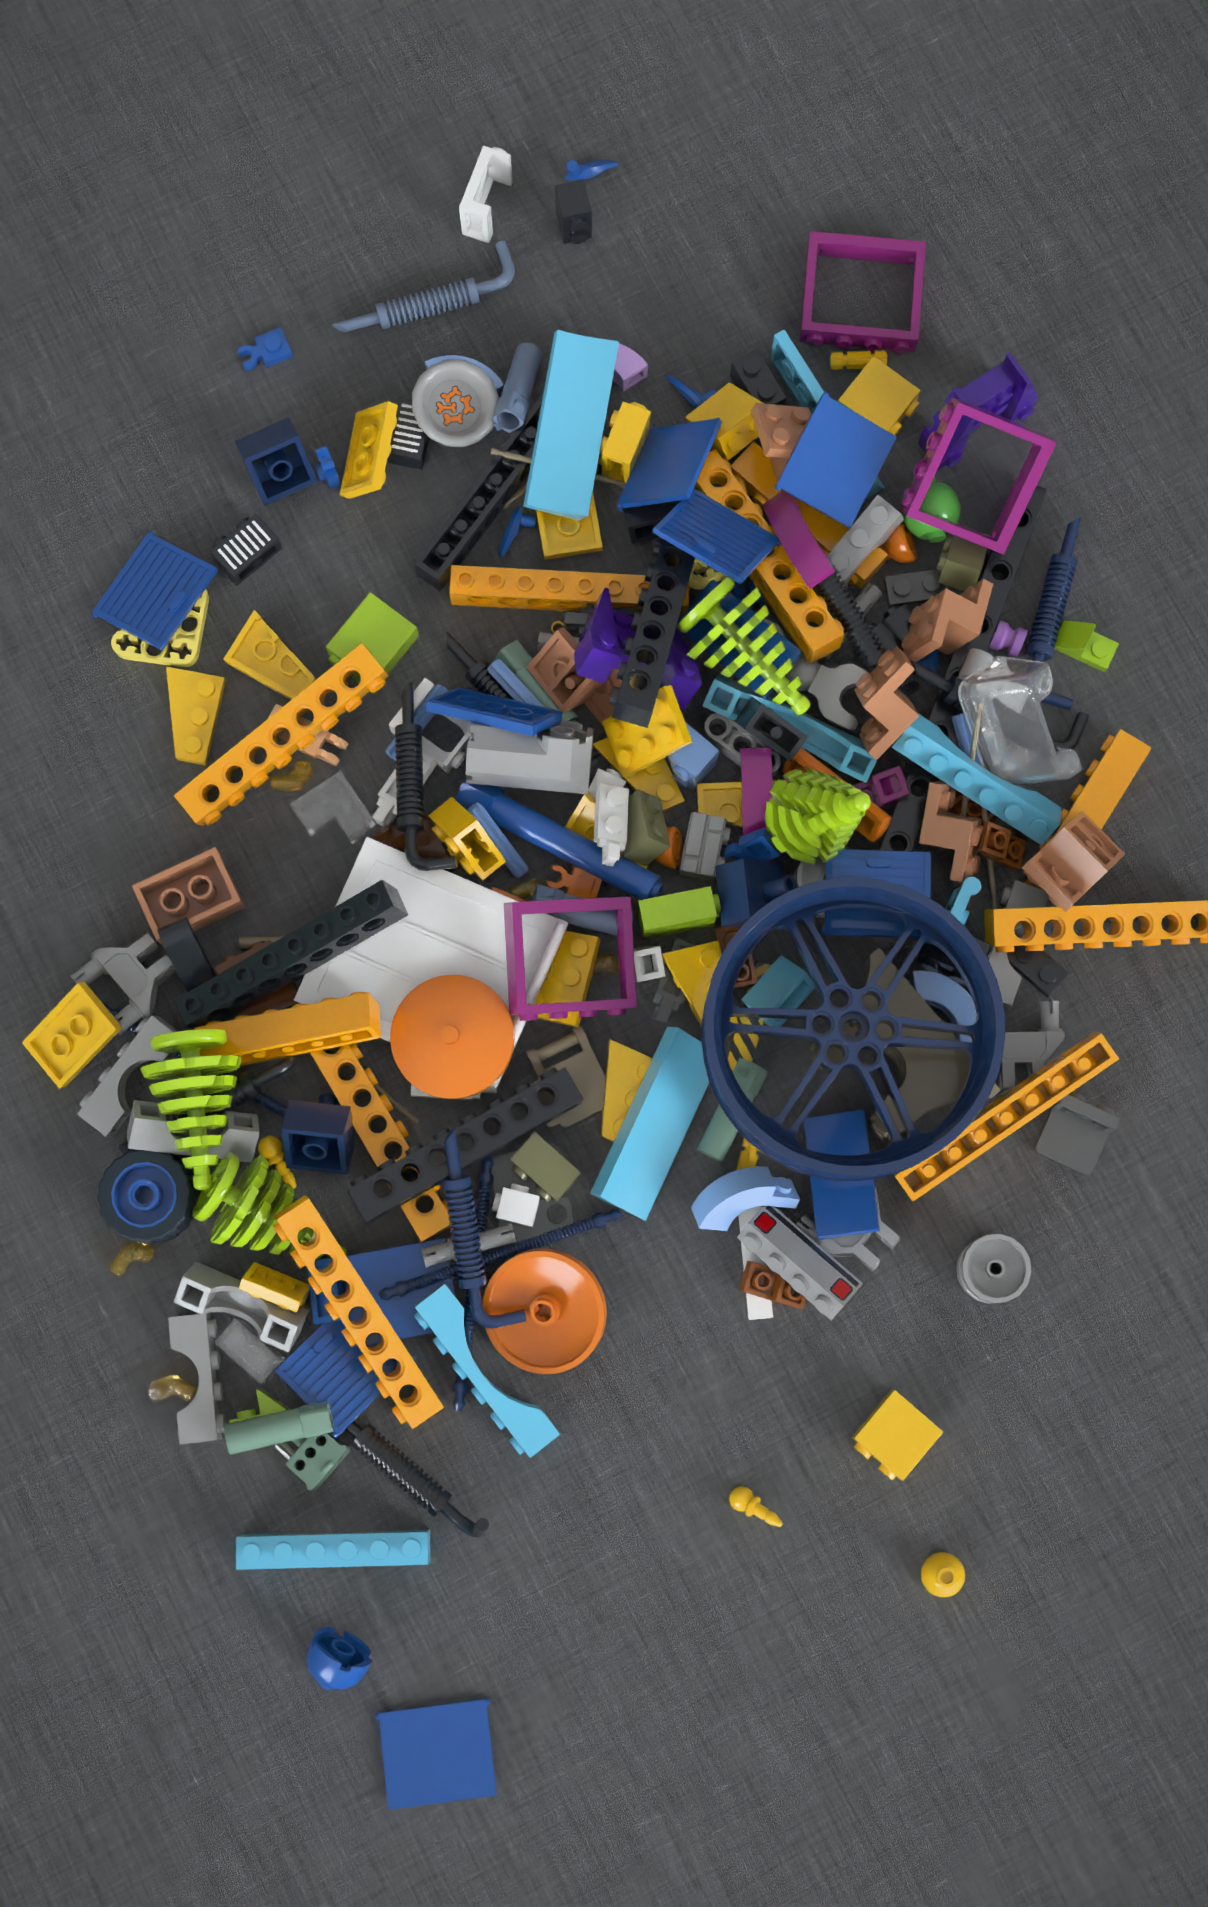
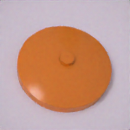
M444 975L421 983L403 999L392 1021L390 1043L397 1067L413 1086L434 1097L463 1099L483 1092L501 1077L513 1054L515 1030L506 1004L493 989L471 977Z
M539 1248L527 1250L507 1260L489 1280L482 1303L484 1310L490 1315H499L518 1310L525 1311L526 1322L498 1328L485 1327L493 1346L507 1361L520 1369L536 1374L561 1373L582 1363L600 1342L606 1325L607 1309L605 1296L595 1275L577 1258L554 1249Z

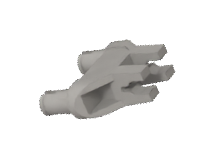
M148 933L128 948L111 947L96 949L92 952V956H90L92 959L74 974L70 975L76 984L85 981L87 985H90L103 973L105 975L109 974L128 996L130 1004L114 1016L123 1027L118 1032L120 1036L140 1018L145 1019L152 1016L159 985L176 972L172 961L167 955H164L149 968L145 969L141 963L159 949Z
M1059 1001L1039 1002L1041 1029H1038V1032H1005L1003 1058L998 1073V1087L1000 1089L1015 1087V1064L1027 1063V1075L1029 1077L1045 1066V1061L1063 1041L1065 1032L1059 1028Z
M876 1187L875 1194L880 1231L818 1240L815 1222L807 1214L800 1219L807 1228L800 1222L796 1224L832 1257H854L872 1273L879 1266L881 1260L863 1245L872 1234L875 1235L891 1250L900 1241V1236L881 1221Z

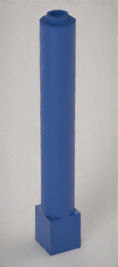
M466 780L462 782L456 801L466 810L474 803H480L499 827L640 900L658 897L661 893L663 884L660 883V875L621 855L613 867L602 865V847H598L594 841L503 795L505 790L498 786L466 783Z

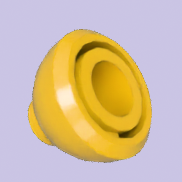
M938 1552L925 1560L921 1569V1580L924 1587L931 1594L937 1597H950L962 1588L965 1581V1570L956 1556L947 1552Z

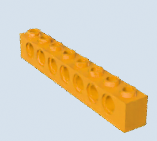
M716 449L710 451L694 489L727 508L730 506L738 508V510L732 511L777 536L772 526H769L764 520L760 506L757 503H753L747 495L744 483L741 480H737L733 475L728 460L721 457ZM712 484H720L723 487H715ZM782 544L780 546L776 545L769 553L770 556L765 557L749 577L797 647L803 652L808 663L811 664L841 647L844 630L841 623L837 619H833L828 612V607L823 597L817 596L814 590L806 585ZM781 575L784 576L786 579L780 580L777 579L775 576ZM791 599H799L803 603H794ZM815 622L819 625V627H812L807 623Z
M451 565L449 594L451 605L580 612L581 608H587L588 605L594 606L606 587L610 592L612 608L642 610L643 607L637 604L642 587L648 589L650 582L644 581L646 575ZM689 585L686 589L679 617H682L688 610Z
M361 643L178 791L174 797L196 824L200 826L214 824L221 818V811L229 805L234 807L245 798L244 793L252 786L257 788L265 783L269 778L268 773L276 767L281 769L292 760L291 755L299 748L304 750L313 744L316 740L314 736L322 730L328 731L339 722L338 717L346 710L348 712L355 710L362 703L361 698L368 692L375 693L381 689L389 675L367 647ZM352 674H360L361 681L359 685L349 688L347 685L348 678ZM329 693H336V703L331 707H325V696ZM308 711L313 712L314 719L312 723L302 726V715ZM288 730L290 733L289 741L284 745H279L277 741L279 733ZM265 749L267 753L265 761L261 764H256L254 761L255 753L258 750ZM241 768L243 771L242 779L237 783H233L231 781V773L235 769ZM213 787H218L220 792L218 799L214 802H209L207 796L209 790Z
M1208 900L1071 906L1066 912L1057 906L984 909L985 942L989 943L991 947H996V952H1014V946L1025 945V951L1044 950V944H1055V950L1073 949V943H1084V948H1103V942H1113V947H1132V941L1142 940V946L1161 945V939H1171V945L1190 944V938H1200V943H1208ZM1193 915L1198 919V926L1195 930L1191 927L1190 923ZM1165 916L1169 919V927L1166 931L1163 930L1161 925L1162 919ZM1136 917L1140 920L1141 924L1138 932H1135L1132 927V922ZM1107 918L1112 925L1108 934L1103 930V923ZM1078 919L1082 923V931L1079 935L1073 929L1074 923ZM1047 921H1050L1053 925V932L1050 936H1047L1044 932V925ZM1018 922H1021L1024 927L1023 935L1020 938L1014 932V927Z
M1094 1031L983 1108L971 1124L941 1151L912 1168L894 1174V1176L912 1202L1119 1060V1057L1102 1033Z
M356 1043L340 1046L339 1051L335 1054H327L325 1049L310 1052L341 1106H351L352 1124L376 1166L378 1167L390 1160L386 1156V1150L391 1144L396 1143L402 1146V1155L395 1160L396 1162L406 1157L405 1151L410 1146L405 1138L409 1136V1133L402 1121L398 1120L395 1122L389 1113L394 1108L385 1093L379 1096L374 1085L379 1082L370 1067L364 1070L360 1064L359 1059L363 1055ZM347 1065L354 1066L356 1069L355 1076L348 1081L342 1080L340 1078L341 1069ZM362 1091H367L371 1094V1101L365 1107H359L355 1103L357 1094ZM382 1117L386 1119L387 1126L383 1132L374 1133L371 1131V1122L375 1118ZM409 1166V1167H405V1168L401 1171V1176H402L405 1171H407V1170H414V1171L417 1172L418 1177H419V1173H418L417 1169L414 1168V1167H410V1166ZM440 1185L401 1206L421 1242H426L450 1228L449 1222L451 1221L448 1218L450 1215L447 1212L449 1209L446 1205L448 1202L446 1200L442 1202L436 1192L441 1188ZM429 1196L433 1199L434 1206L430 1212H419L417 1203L421 1197Z
M304 1195L275 1214L274 1218L277 1224L273 1226L274 1230L282 1242L289 1240L295 1250L290 1252L299 1268L301 1269L306 1266L312 1276L307 1279L317 1295L323 1292L329 1301L324 1306L332 1319L335 1321L340 1318L346 1327L341 1333L351 1347L355 1344L359 1347L362 1355L358 1359L367 1373L373 1370L379 1378L375 1385L384 1399L390 1396L396 1406L391 1410L401 1425L407 1421L409 1426L414 1429L443 1409L442 1403L310 1199ZM305 1227L312 1228V1239L307 1243L298 1242V1232ZM320 1254H328L330 1256V1263L324 1269H317L314 1265L316 1257ZM336 1281H346L347 1289L343 1294H332V1285ZM353 1307H363L364 1314L361 1319L357 1321L349 1320L348 1315ZM374 1332L380 1333V1341L376 1346H366L365 1341L369 1334ZM391 1358L397 1360L395 1370L389 1373L383 1372L382 1366L386 1360ZM404 1385H413L414 1391L410 1397H399V1391Z

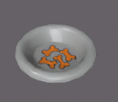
M447 359L431 365L419 376L412 392V411L418 426L430 439L445 446L465 447L479 442L492 430L495 424L492 418L499 396L493 380L481 367L466 360Z

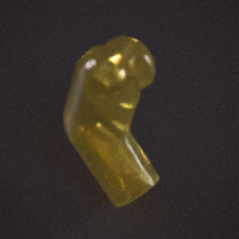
M304 760L298 761L295 764V769L289 776L272 775L271 790H300L312 777L313 770L310 763Z
M531 879L510 887L512 895L523 899L533 896L537 884L550 886L539 880Z
M611 953L597 955L591 980L597 972L606 971L607 973L614 974L619 970V962L615 955Z
M135 1242L126 1244L120 1249L108 1269L122 1277L130 1262L138 1260L144 1263L149 1262L154 1255V1250L146 1243Z
M171 1374L154 1380L148 1389V1394L155 1401L177 1394L187 1402H190L198 1389L177 1375Z

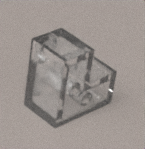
M341 771L290 803L294 813L310 836L336 820L351 844L377 828L374 819Z

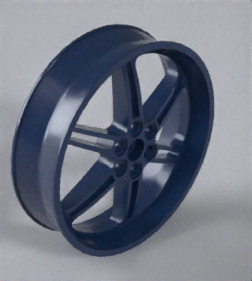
M844 877L806 884L788 891L758 910L741 926L721 955L712 975L702 1018V1051L708 1080L722 1110L738 1132L760 1152L782 1166L805 1175L834 1181H864L894 1175L921 1163L954 1141L975 1119L991 1094L1001 1066L1005 1043V1014L998 981L988 958L968 929L953 914L925 895L902 885L870 878ZM840 908L877 909L898 915L905 923V930L868 983L861 989H854L846 982L828 947L813 924V918L817 914ZM797 922H801L806 928L835 983L826 986L796 926ZM784 929L792 936L822 1000L820 1008L816 1010L741 1008L735 1005L732 996L738 974L753 949L771 931ZM914 931L918 932L920 937L887 990L885 991L876 985V981L909 935ZM924 944L937 946L947 955L960 972L971 993L977 1013L976 1021L973 1025L963 1026L893 1016L887 1010L888 999ZM836 992L843 994L846 998V1005L844 1007H835L830 1001V995ZM865 995L874 996L878 1001L877 1009H866L862 1004V997ZM730 1018L804 1020V1029L732 1023ZM816 1018L827 1021L829 1025L828 1032L817 1033L812 1027V1021ZM848 1023L850 1027L856 1026L858 1028V1031L855 1033L856 1037L853 1038L850 1034L845 1035L843 1032L846 1028L845 1024ZM880 1023L889 1025L892 1029V1036L887 1039L881 1038L876 1032V1026ZM902 1028L962 1034L970 1036L972 1042L901 1037ZM733 1033L797 1038L812 1040L817 1044L819 1052L816 1059L778 1116H765L754 1106L741 1089L730 1068L725 1052V1040L729 1035ZM891 1046L960 1050L967 1054L970 1064L964 1087L948 1115L933 1131L921 1133L912 1124L909 1113L884 1058L885 1048ZM829 1047H837L842 1051L843 1059L840 1062H832L827 1058L826 1050ZM863 1049L870 1050L874 1054V1063L870 1065L861 1063L858 1057L859 1051ZM820 1065L829 1071L830 1074L791 1128L788 1130L783 1129L782 1122L818 1066ZM851 1067L855 1069L890 1134V1144L885 1149L861 1155H834L806 1149L797 1141L799 1126L842 1068ZM876 1070L879 1071L907 1133L906 1140L901 1138L870 1073Z

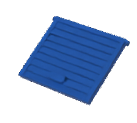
M824 391L774 489L777 491L781 489L845 527L851 528L897 437L829 397V393Z
M720 418L659 428L653 426L619 498L617 509L622 511L623 508L689 499L722 421Z
M694 488L690 498L681 500L654 527L652 532L739 584L744 582L776 545H781L777 536Z
M150 531L93 609L91 616L95 619L99 617L163 651L216 575L218 569L155 536L153 531Z
M843 849L841 852L838 851L836 857L826 862V879L853 877L884 880L905 886L930 898L931 852ZM840 908L825 911V928L821 929V934L900 938L905 930V923L898 915L887 911L871 908ZM914 931L908 938H919L920 935Z
M445 1238L347 1256L400 1339L434 1333L430 1327L424 1330L413 1315L418 1311L414 1305L443 1282L455 1295L452 1276L451 1278L447 1277L446 1280H440V1282L436 1281L432 1285L421 1286L417 1290H409V1293L402 1297L398 1294L390 1297L388 1300L380 1299L379 1292L385 1287L396 1286L395 1282L401 1280L407 1282L408 1279L411 1281V1278H419L420 1275L430 1274V1272L434 1273L435 1270L438 1271L441 1268L445 1269L446 1266L449 1267V1261L426 1268L421 1248L445 1243ZM356 1306L350 1310L351 1321H357L362 1318L364 1314L363 1307ZM374 1332L369 1334L365 1341L366 1346L379 1343L380 1333Z
M342 1321L322 1324L274 1371L307 1405L312 1402L329 1401L334 1422L332 1435L335 1438L381 1394L375 1385L379 1378L373 1370L367 1373L358 1359L362 1355L359 1347H351L341 1333L346 1328ZM372 1344V1345H367V1346H368V1347H374V1346H376L377 1344ZM411 1354L412 1359L415 1360L416 1356ZM394 1358L386 1360L382 1366L383 1372L389 1373L395 1370L397 1360Z
M489 1698L375 1713L376 1720H379L388 1810L497 1795L487 1705H490Z

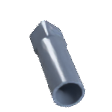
M522 343L516 347L501 397L498 399L492 418L496 424L509 433L524 424L529 407V399L543 356L539 347L531 343Z
M537 884L531 901L586 898ZM616 910L546 913L571 925L617 936ZM632 911V923L634 918V911Z

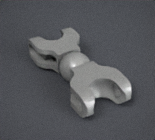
M765 618L763 619L769 625L773 623ZM774 623L777 631L786 638L780 626ZM802 654L785 677L791 682L798 676L802 685L797 691H808L809 694L816 697L820 711L828 721L849 731H855L858 721L854 715L848 713L843 708L842 699L848 689L857 687V681L867 671L855 664H843L837 668L820 666L818 660L809 664Z

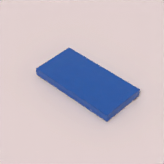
M715 580L708 583L677 622V625L719 585ZM729 593L720 602V606L728 614L741 601ZM748 608L734 623L741 628L755 613ZM702 619L690 631L684 634L697 644L714 626L708 620ZM762 620L747 634V637L753 642L770 625ZM778 631L760 650L766 655L782 640L785 650L772 663L779 668L790 658L794 665L803 652ZM721 634L705 651L712 656L727 639ZM734 647L719 663L726 668L740 653ZM746 661L733 674L741 679L752 668V665ZM759 674L747 686L755 691L765 679ZM771 688L765 695L761 697L766 700V698L774 689Z
M460 687L429 699L426 706V711L529 736H534L562 722V712L559 710Z
M864 1109L804 1119L807 1149L834 1155L870 1153ZM810 1176L818 1240L880 1231L874 1179L834 1181Z

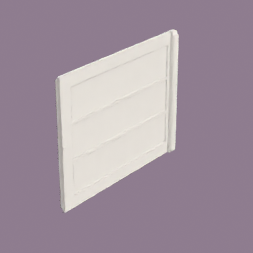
M366 837L336 906L380 880H384L398 890L408 916L305 974L294 1001L313 1004L321 1002L324 998H342L350 996L354 992H369L379 1003L381 1038L390 1042L391 1025L394 1015L403 999L421 983L438 976L462 975L479 980L493 989L509 1010L503 903L518 901L443 869L420 871L410 865L404 852ZM546 913L522 914L526 1005L535 1003L569 924ZM511 1015L515 1030L514 1049L526 1021H520V1015ZM502 1074L501 1077L492 1085L493 1087H495V1088L498 1087V1085H499V1083H500V1081H501V1079H502L503 1074Z

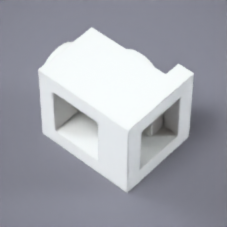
M660 946L634 948L635 982L665 976ZM650 954L652 956L654 970L652 969Z

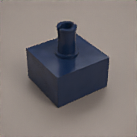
M289 417L234 441L264 506L318 482L300 437Z
M742 858L715 866L722 926L741 928L748 919L769 902L788 891L796 889L794 878L791 875L783 876L782 863Z
M328 1093L319 1096V1103L289 1100L281 1128L286 1168L347 1175L355 1147L351 1106L338 1105L336 1096Z

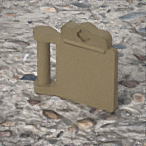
M581 1025L573 1028L572 1033L544 1047L525 1051L539 1079L533 1082L531 1086L540 1082V1075L554 1067L559 1071L565 1067L584 1099L579 1106L548 1122L546 1125L549 1127L560 1123L563 1128H566L603 1110L606 1085L605 1074ZM578 1043L580 1044L582 1052L544 1070L541 1061ZM541 1091L537 1094V1100L542 1105L553 1103V1097L549 1092Z

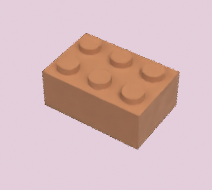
M216 847L132 885L152 932L162 946L163 944L157 931L158 928L187 917L195 932L246 908L223 857Z

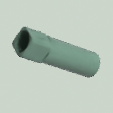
M515 640L503 647L493 661L497 659L502 660L546 708L562 712L526 668L533 658L519 641ZM572 709L565 713L562 712V721L575 722L578 718Z
M739 1058L733 1070L738 1084L752 1102L754 1097L757 1096L768 1072L761 1066ZM718 1104L696 1150L717 1161L723 1162L738 1130L725 1115L720 1104Z
M328 1400L318 1403L312 1402L309 1405L224 1425L225 1440L230 1455L301 1438L318 1437L334 1430V1422Z

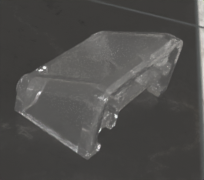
M996 656L966 677L959 686V701L971 735H973L974 722L977 715V703H983L976 749L983 768L1013 785L1065 780L1072 778L1083 770L1079 757L1074 750L1063 748L1056 752L1040 705V701L1050 694L1053 686V678L1048 662Z

